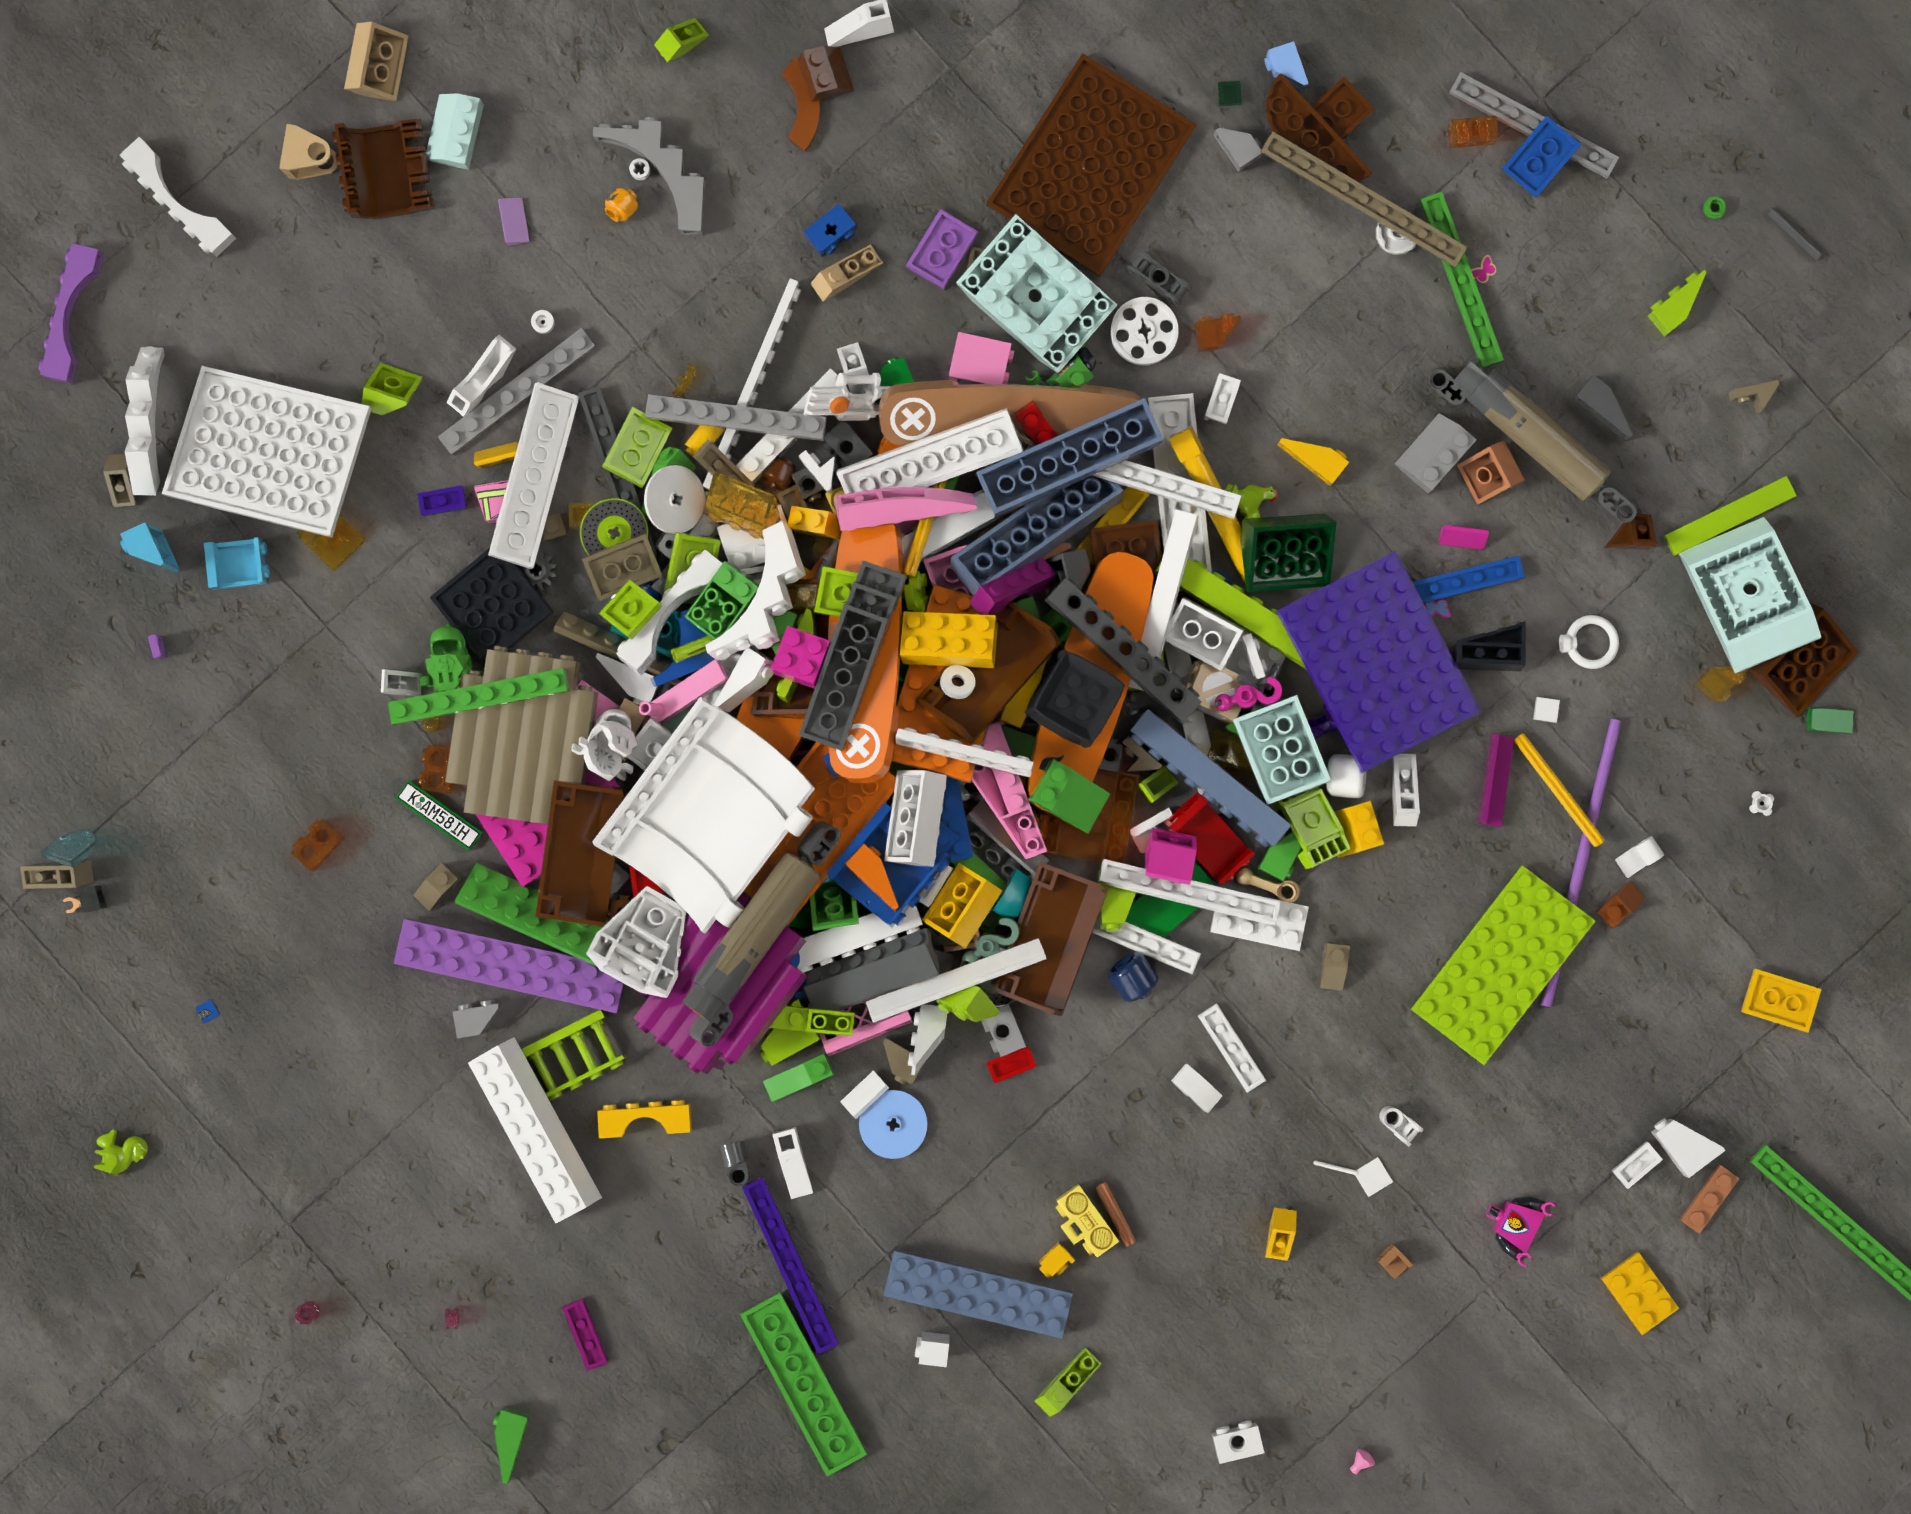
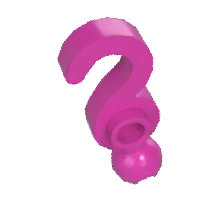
M1268 677L1267 683L1275 689L1273 696L1266 697L1254 687L1242 685L1233 696L1228 694L1218 695L1215 699V706L1223 712L1230 710L1234 704L1241 708L1249 709L1256 704L1257 700L1261 704L1272 705L1280 700L1282 687L1275 678ZM1222 702V705L1217 706L1216 703Z

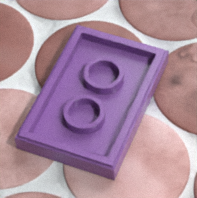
M940 209L907 262L906 268L945 290L978 236L979 231Z

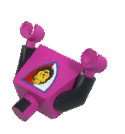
M1529 1196L1515 1198L1512 1202L1506 1201L1502 1209L1493 1204L1489 1206L1486 1217L1496 1221L1493 1230L1496 1232L1495 1239L1503 1252L1514 1260H1518V1263L1523 1268H1528L1523 1263L1525 1258H1530L1534 1261L1527 1251L1544 1216H1556L1550 1214L1549 1208L1550 1206L1558 1207L1557 1204L1545 1203V1201Z

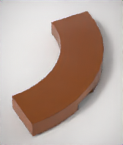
M795 57L781 73V76L790 84L795 93L798 109L796 122L787 137L801 150L806 152L818 129L820 100L811 102L798 59Z

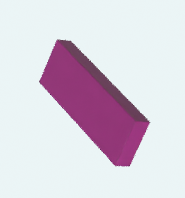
M581 1298L562 1306L586 1370L588 1371L608 1363V1357L585 1299Z

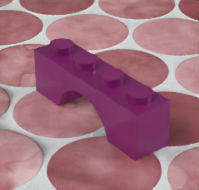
M1042 557L980 586L970 604L980 615H994L1023 593H1027L1029 597L1045 591L1056 576V573Z

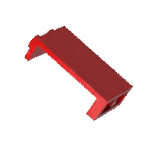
M1198 792L1164 822L1174 833L1178 832L1196 836L1197 851L1195 858L1221 885L1230 882L1235 877V872L1241 867L1247 866L1252 860L1251 857L1255 855L1213 810L1206 798Z

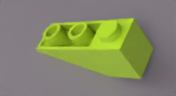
M1705 270L1700 274L1697 271L1692 273L1685 279L1687 281L1685 286L1681 288L1678 285L1668 293L1669 299L1665 302L1660 299L1650 307L1652 312L1648 317L1664 337L1687 319L1707 273Z
M1084 1348L1046 1386L1034 1401L1049 1417L1059 1413L1102 1363L1087 1348Z

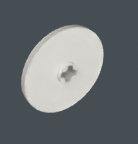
M671 465L659 469L650 478L645 489L644 504L646 513L654 526L663 532L676 534V532L684 533L698 523L704 511L705 494L702 483L694 472L683 466ZM674 496H677L675 503H672V500H674Z

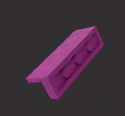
M1497 733L1490 736L1478 824L1502 827L1515 737L1503 736Z

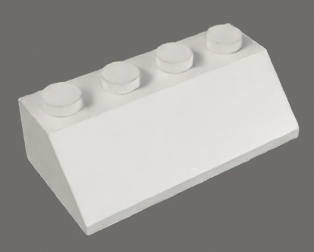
M897 770L884 861L934 867L947 775L925 770Z

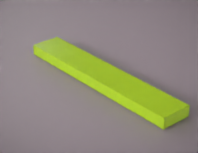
M1785 476L1665 535L1664 538L1673 556L1797 495L1788 477Z

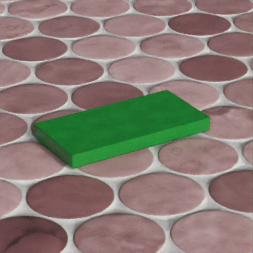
M1195 862L1191 880L1215 886ZM1143 894L1132 903L1126 922L1164 937L1199 907Z

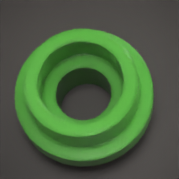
M1710 197L1705 201L1703 211L1708 218L1719 219L1726 212V203L1720 197ZM1711 205H1716L1718 207V211L1713 212L1711 210Z

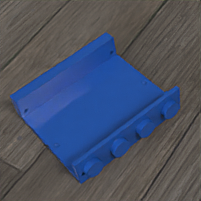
M884 803L826 874L836 884L893 928L895 924L898 926L903 922L906 917L904 913L909 907L914 908L920 901V893L924 889L928 890L934 884V876L938 871L943 872L950 863L948 860L950 855L945 852L942 857H939V861L930 872L922 866L884 861L888 835L879 826L892 810L889 805ZM863 844L868 848L871 845L874 846L882 854L879 858L883 862L899 906L897 912L890 908L847 868L845 863Z

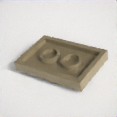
M646 533L581 558L598 601L616 595L629 579L638 586L662 576Z

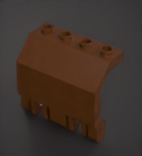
M421 119L403 120L393 125L368 129L347 128L344 123L334 124L335 131L332 132L334 145H338L339 151L335 155L338 168L341 167L342 176H339L341 190L344 189L345 198H342L344 211L348 212L352 218L382 219L434 209V201L431 197L432 190L414 191L413 185L430 182L425 146L407 147L406 142L424 138L421 131L423 130Z

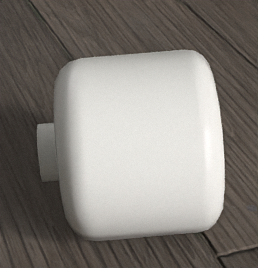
M1333 754L1329 759L1328 768H1326L1331 779L1327 783L1329 795L1333 797L1361 798L1365 791L1367 771L1361 773L1352 755Z

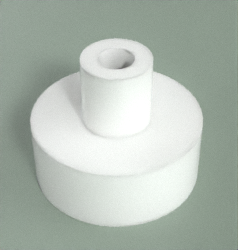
M539 310L533 314L531 325L536 332L547 334L554 328L555 321L551 313L546 310Z

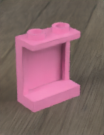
M958 332L949 380L958 381L959 379L977 384H1008L1010 372H1006L1008 363L1012 364L1015 352L1011 350V343Z

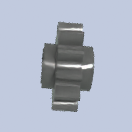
M541 551L539 556H536L532 569L519 565L520 568H523V572L536 587L538 584L540 590H544V583L552 586L550 577L558 576L552 572V569L558 567L556 564H550L553 556H548L545 559L544 551ZM536 565H538V567H542V571L539 572V576L533 573V570L536 569Z

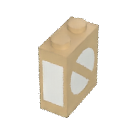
M1202 660L1195 661L1190 668L1189 673L1191 677L1189 682H1186L1184 686L1187 689L1189 687L1193 688L1200 695L1198 699L1202 702L1196 709L1226 724L1234 723L1233 719L1238 717L1241 707L1234 704L1230 710L1222 712L1216 708L1215 699L1220 694L1235 695L1236 690L1242 686L1236 682L1239 674L1225 667L1220 671ZM1217 702L1216 705L1220 706L1222 702Z

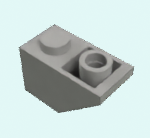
M494 1000L480 1002V1007L472 1008V1003L458 1006L459 1010L453 1011L457 1039L483 1034L501 1009V1003L495 1004Z

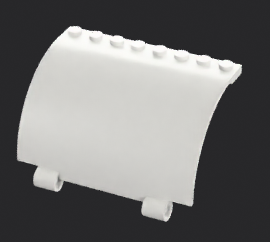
M700 697L592 842L594 846L612 856L620 858L657 884L691 916L703 933L708 931L715 920L730 928L744 910V907L736 900L788 831L799 837L813 819L812 815L802 808V805L815 788L798 768L761 736L727 712Z

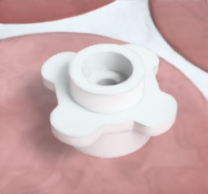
M1759 791L1753 792L1752 805L1749 807L1752 813H1763L1765 816L1772 813L1771 808L1774 796L1772 794H1761Z

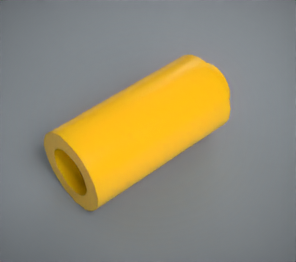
M699 425L685 443L688 447L685 451L693 457L707 439L714 444L725 431V428Z

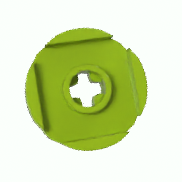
M917 571L915 577L907 576L909 584L904 585L908 610L926 612L930 600L929 595H926L925 588L927 587V576L925 573L920 574Z

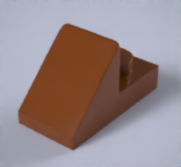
M1628 881L1596 913L1611 928H1614L1629 913H1634L1645 897Z

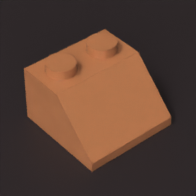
M1504 440L1457 464L1477 505L1525 481Z

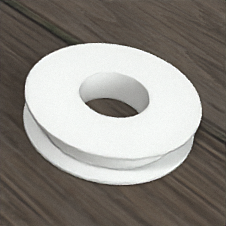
M952 665L944 670L940 679V685L943 692L949 697L963 699L972 693L975 687V677L968 668L961 665ZM958 677L963 680L964 685L961 687L955 686L952 683V679Z

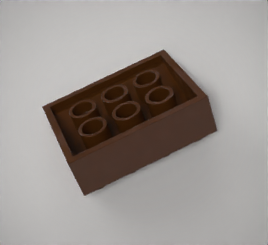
M1812 603L1810 605L1818 624L1821 639L1748 668L1756 680L1797 718L1859 653L1825 609Z

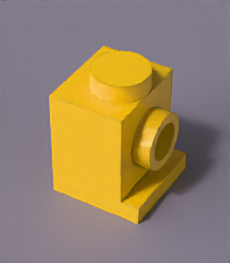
M1058 1242L1039 1260V1263L1042 1265L1039 1269L1047 1278H1050L1055 1273L1060 1275L1068 1267L1066 1263L1068 1261L1073 1263L1075 1259Z

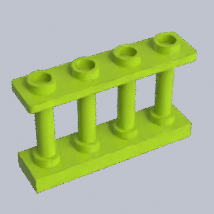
M598 1010L521 1049L525 1057L533 1060L548 1090L545 1094L549 1097L550 1101L562 1096L561 1090L569 1087L572 1091L583 1085L581 1080L587 1077L593 1080L603 1075V1069L610 1066L611 1070L624 1064L622 1060L627 1058L626 1054L617 1056L602 1026L604 1024L602 1019L607 1017L604 1010ZM588 1026L595 1030L609 1059V1062L597 1067L582 1037V1029ZM570 1036L571 1040L574 1039L589 1072L579 1077L576 1076L561 1046L563 1044L561 1040ZM548 1046L550 1050H554L569 1081L559 1087H556L541 1057V1050Z

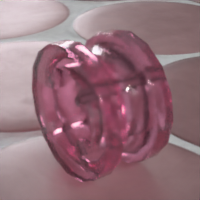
M446 1308V1329H450V1327L458 1329V1308H455L454 1311Z

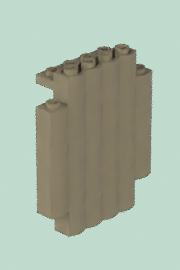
M494 646V650L487 649L484 675L481 676L482 672L468 670V674H461L459 688L564 668L566 669L569 692L455 713L445 782L467 785L463 813L548 824L554 780L586 783L588 767L584 760V755H578L571 750L573 743L580 746L578 743L581 736L588 739L591 730L594 728L599 693L593 692L592 687L579 685L577 689V683L584 679V673L579 672L580 663L574 661L572 656L560 655V659L552 658L550 653L538 652V656L529 655L530 651L516 649V653L507 652L508 648Z

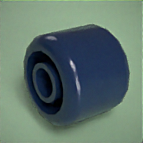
M1134 952L1123 957L1113 965L1108 972V980L1124 1001L1133 1002L1138 999H1144L1152 993L1151 990L1158 982V974L1142 953Z

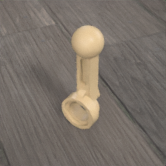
M1241 868L1236 873V881L1240 885L1247 886L1251 884L1278 896L1281 901L1292 903L1300 896V887L1292 880H1286L1280 884L1254 875L1249 868ZM1284 886H1290L1293 889L1294 894L1292 898L1283 896L1282 889Z

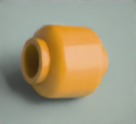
M617 188L605 200L606 214L616 222L627 221L638 209L637 195L631 189Z

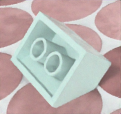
M458 93L439 94L426 150L427 161L469 170L484 107L480 98Z

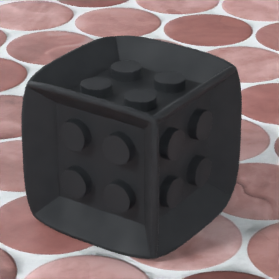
M1062 650L1042 677L1029 701L1025 714L1066 740L1087 748L1092 745L1107 723L1122 695L1125 684L1087 659L1067 650Z

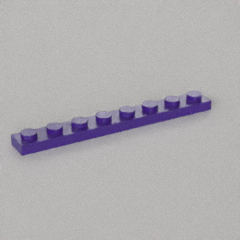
M764 1177L742 1186L817 1353L820 1354L839 1345Z

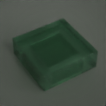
M1240 81L1218 82L1219 106L1242 104Z

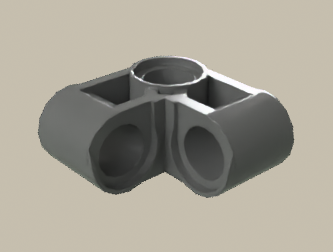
M744 1141L720 1145L729 1182L736 1187L745 1185L749 1181L750 1172ZM735 1170H742L744 1172L745 1179L743 1182H736L734 1180L733 1173Z

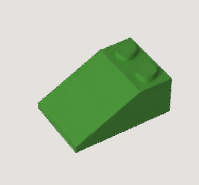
M1052 759L1049 761L1028 800L1089 834L1110 793L1076 771Z
M833 880L832 882L822 883L810 898L813 931L859 924L858 901Z

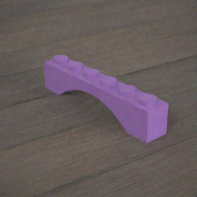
M72 243L71 248L66 252V269L62 271L60 276V283L62 285L60 293L58 292L55 297L56 310L55 314H52L49 326L51 330L44 342V349L46 351L44 358H41L39 363L40 375L47 379L73 384L78 362L70 344V316L80 293L92 280L99 276L104 253L98 249Z

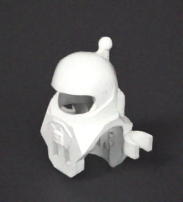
M609 709L598 717L588 739L581 736L578 743L580 746L573 743L571 751L578 755H584L588 769L610 781L617 775L619 779L624 781L626 780L625 772L632 774L633 766L621 762L624 757L631 755L632 750L638 745L634 733L631 731V720L628 715L618 709Z

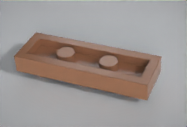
M1718 1165L1679 1220L1700 1234L1739 1178L1722 1165Z

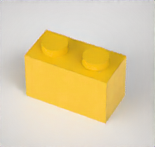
M791 506L787 524L791 530L806 535L839 539L841 529L837 514L829 511Z

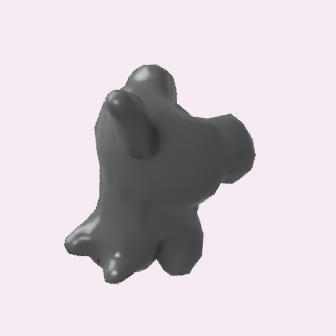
M1127 690L1126 694L1128 697L1125 699V703L1129 707L1127 710L1129 716L1145 713L1147 709L1162 717L1170 715L1145 691ZM1170 693L1173 701L1180 700L1181 695L1179 693Z

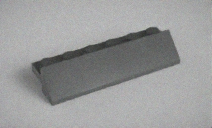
M925 928L806 972L807 986L803 988L812 1008L840 1011L940 975L938 956L933 952L931 932Z

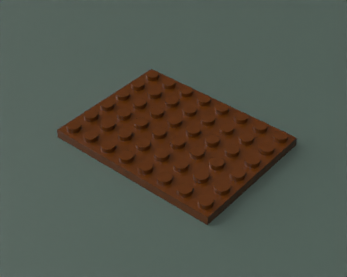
M1082 53L989 198L986 206L1009 221L1015 214L1018 215L1057 251L1098 277H1101L1196 128V124Z

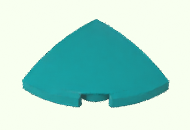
M1018 869L1014 870L1005 889L996 900L992 911L1005 917H1019L1032 880Z

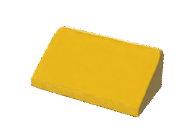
M518 442L475 452V466L481 469L514 460Z

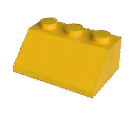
M958 863L922 921L966 949L1003 890Z

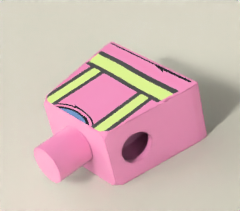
M508 480L474 486L484 518L488 523L496 522L497 524Z

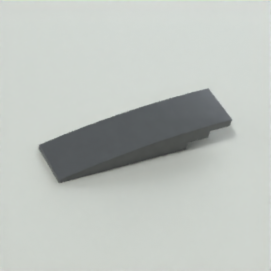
M864 560L862 561L847 603L844 604L799 736L843 751L907 579L906 575Z

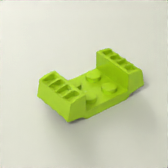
M1316 787L1270 804L1272 810L1276 813L1282 811L1287 822L1291 824L1290 827L1303 849L1298 858L1305 869L1313 868L1351 849L1344 835V829L1321 788Z

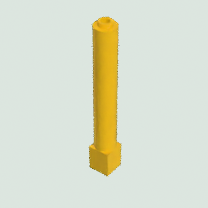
M1190 426L1172 435L1169 441L1180 462L1184 464L1191 480L1222 490L1203 453L1204 449L1193 427ZM1208 511L1245 583L1241 549L1242 528L1236 516L1232 519Z

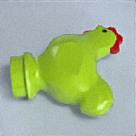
M1228 483L1225 490L1241 495L1238 510L1245 516V519L1260 518L1259 506L1262 501L1274 502L1278 498L1277 490L1273 489L1272 486L1267 488L1265 486L1248 485L1244 489L1238 490L1237 485Z

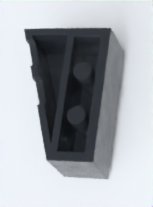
M1526 621L1457 640L1453 646V659L1458 669L1522 671L1526 665Z

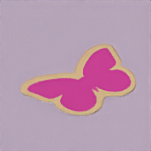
M1486 255L1482 259L1481 267L1473 268L1471 272L1474 279H1477L1478 282L1486 283L1489 276L1496 273V266L1492 264L1490 255Z

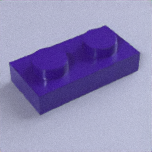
M462 485L417 493L421 516L467 509L464 487Z

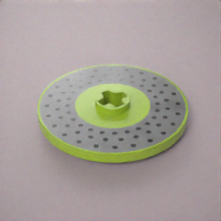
M608 498L595 503L585 513L580 525V540L588 555L643 533H646L648 538V526L643 513L631 502L619 498ZM616 526L620 534L614 535V537L611 538V534L608 532V530L614 529Z

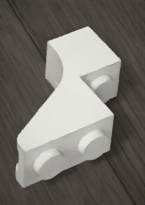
M500 335L495 337L471 372L452 390L447 403L463 417L480 404L486 390L503 377L516 348Z

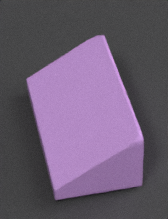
M498 199L507 246L530 242L523 199Z

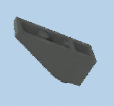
M1592 375L1573 400L1623 440L1627 441L1633 433L1612 389L1608 386L1609 383L1601 376L1596 377Z

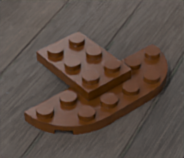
M1280 73L1272 83L1266 99V117L1271 130L1357 182L1366 179L1372 174V171L1343 141L1352 130L1375 110L1344 76L1311 106Z

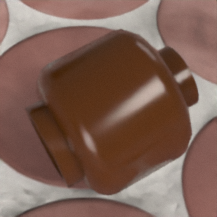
M785 457L776 458L762 473L766 481L764 484L772 491L777 489L786 490L794 480L792 474L796 473L794 470L795 465Z

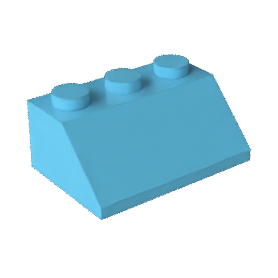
M144 522L120 534L123 539L120 541V544L126 554L129 553V555L174 572L181 571L161 529Z

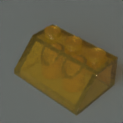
M716 471L714 472L705 503L708 517L715 522L728 524L734 530L745 531L756 539H764L762 530L779 523L781 520L775 495Z

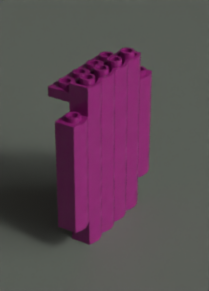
M742 892L736 901L745 909L751 898ZM686 912L680 946L681 955L677 969L678 978L667 998L639 992L648 999L634 1017L639 1022L636 1026L645 1033L651 1031L655 1035L653 1039L663 1047L667 1044L672 1048L670 1053L679 1060L685 1058L689 1062L687 1066L697 1074L700 1071L708 1074L713 1067L721 1070L725 1062L719 1059L720 1057L731 1065L734 1062L742 1065L807 978V975L791 964L792 960L806 943V940L788 926L783 929L727 1006L733 1014L731 1024L715 1045L706 1047L690 1036V1028L699 1015L682 1002L695 985L692 980L730 928L715 920L708 931L703 933Z

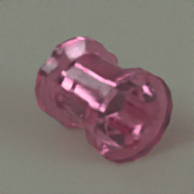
M311 1301L303 1303L296 1309L295 1318L300 1324H310L319 1316L320 1310L318 1305ZM310 1309L311 1313L305 1317L303 1315L305 1310Z

